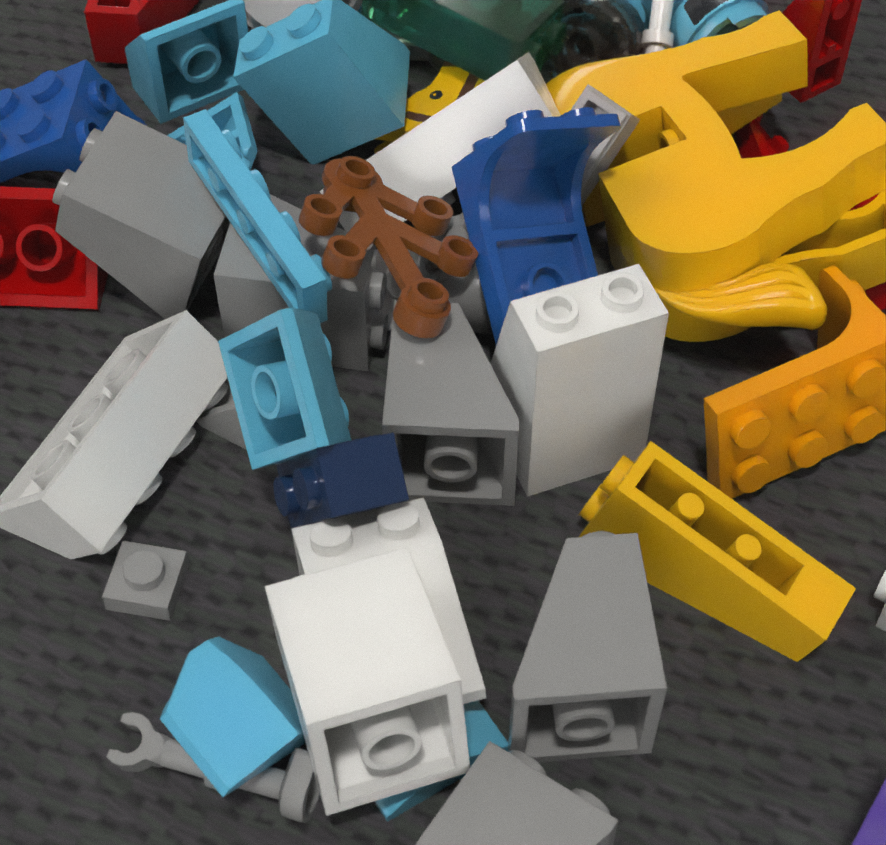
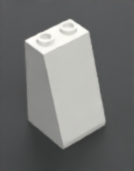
M639 264L510 301L492 357L491 366L519 418L516 475L527 497L612 470L623 454L634 462L646 447L669 312Z

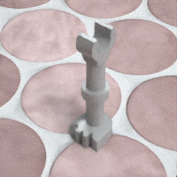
M135 712L123 713L120 722L129 730L141 733L142 741L139 747L130 753L109 749L107 758L118 768L133 773L144 771L151 766L158 768L166 767L204 778L205 787L216 790L177 740L160 733L158 728L144 715ZM295 748V751L292 752L286 771L269 767L238 787L242 790L277 799L282 817L305 824L313 816L320 798L309 753L307 750Z

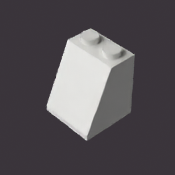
M408 547L368 556L358 561L311 574L296 576L289 580L265 586L276 638L326 816L468 772L470 761L461 679Z

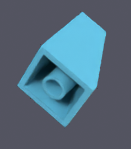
M321 0L313 5L304 4L294 10L290 16L267 27L259 26L249 31L239 41L233 78L310 164H317L404 127L410 51L405 44L342 0Z

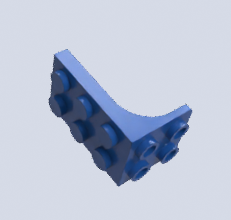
M87 59L56 72L53 70L46 71L40 74L34 81L18 88L0 90V183L32 171L47 170L64 173L67 169L76 172L82 164L80 154L89 134L94 128L103 131L116 111L146 126L147 124L132 112L118 96L112 84L103 78Z
M592 107L574 109L557 117H544L541 110L520 112L505 120L506 127L496 135L476 141L472 145L473 151L451 167L469 240L479 253L475 263L496 345L510 301L598 276L582 213L581 186L584 170L593 150L604 139L621 129L618 114H596L595 109Z

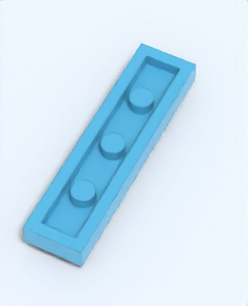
M206 109L183 117L189 163L289 308L293 307L318 313L320 323L327 321V292L332 290V281L330 274L321 264V257L317 254L312 256L308 254L301 244L298 228L291 215L287 211L279 213L271 202L269 189L261 173L257 169L249 171L242 161L241 152L233 134L228 129L221 131Z

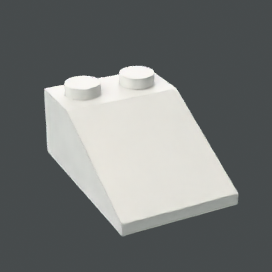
M424 497L291 529L300 575L311 574L358 561L368 556L408 547L460 676L463 704L486 699L484 682L444 547Z

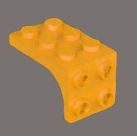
M835 265L824 268L819 272V290L827 306V316L824 324L818 328L817 350L704 398L707 481L731 499L744 493L755 492L773 480L800 468L811 467L827 456L854 444L865 443L873 439L877 434L886 431V315L867 297L864 289L856 280H850Z

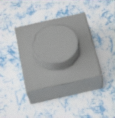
M122 541L102 595L106 610L171 621L190 565L187 551Z

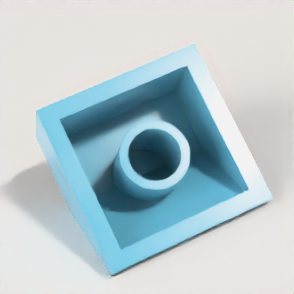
M243 0L225 1L141 34L125 47L132 87L160 124L244 90L233 76L239 41L248 33L245 2Z
M293 307L280 309L218 341L252 470L283 463L312 450L351 440L348 429V409L338 392L331 365V345L326 335L322 332L318 313Z

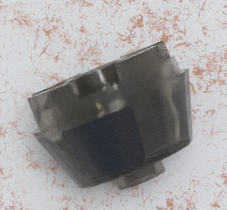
M559 0L543 21L539 37V46L545 43L547 58L554 69L548 72L550 77L555 78L571 68L586 63L641 55L643 51L641 44L642 32L645 30L644 23L637 9L627 0Z

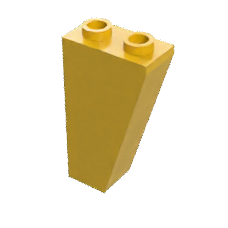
M652 441L648 443L634 462L623 454L578 514L588 522L578 537L596 531H607L613 534L638 533L647 583L796 662L827 640L856 590L854 586Z

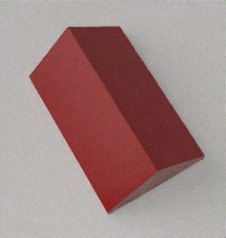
M0 186V305L100 309L108 273L55 231L60 207L52 202L56 188Z

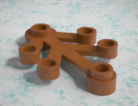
M346 156L329 161L322 173V182L325 185L323 189L324 194H311L305 198L299 215L300 225L312 234L329 236L335 232L343 211L356 212L359 220L345 236L335 235L329 238L321 259L323 268L328 273L339 278H354L360 271L366 253L375 244L401 290L392 314L395 323L403 331L415 337L434 338L438 336L451 311V304L448 300L449 293L439 282L423 277L408 250L437 264L443 272L451 276H468L479 254L470 240L461 236L450 235L441 242L431 237L441 236L446 232L453 216L452 207L443 199L435 196H422L416 202L383 185L382 179L374 167L362 158ZM384 209L411 221L415 228L386 214Z

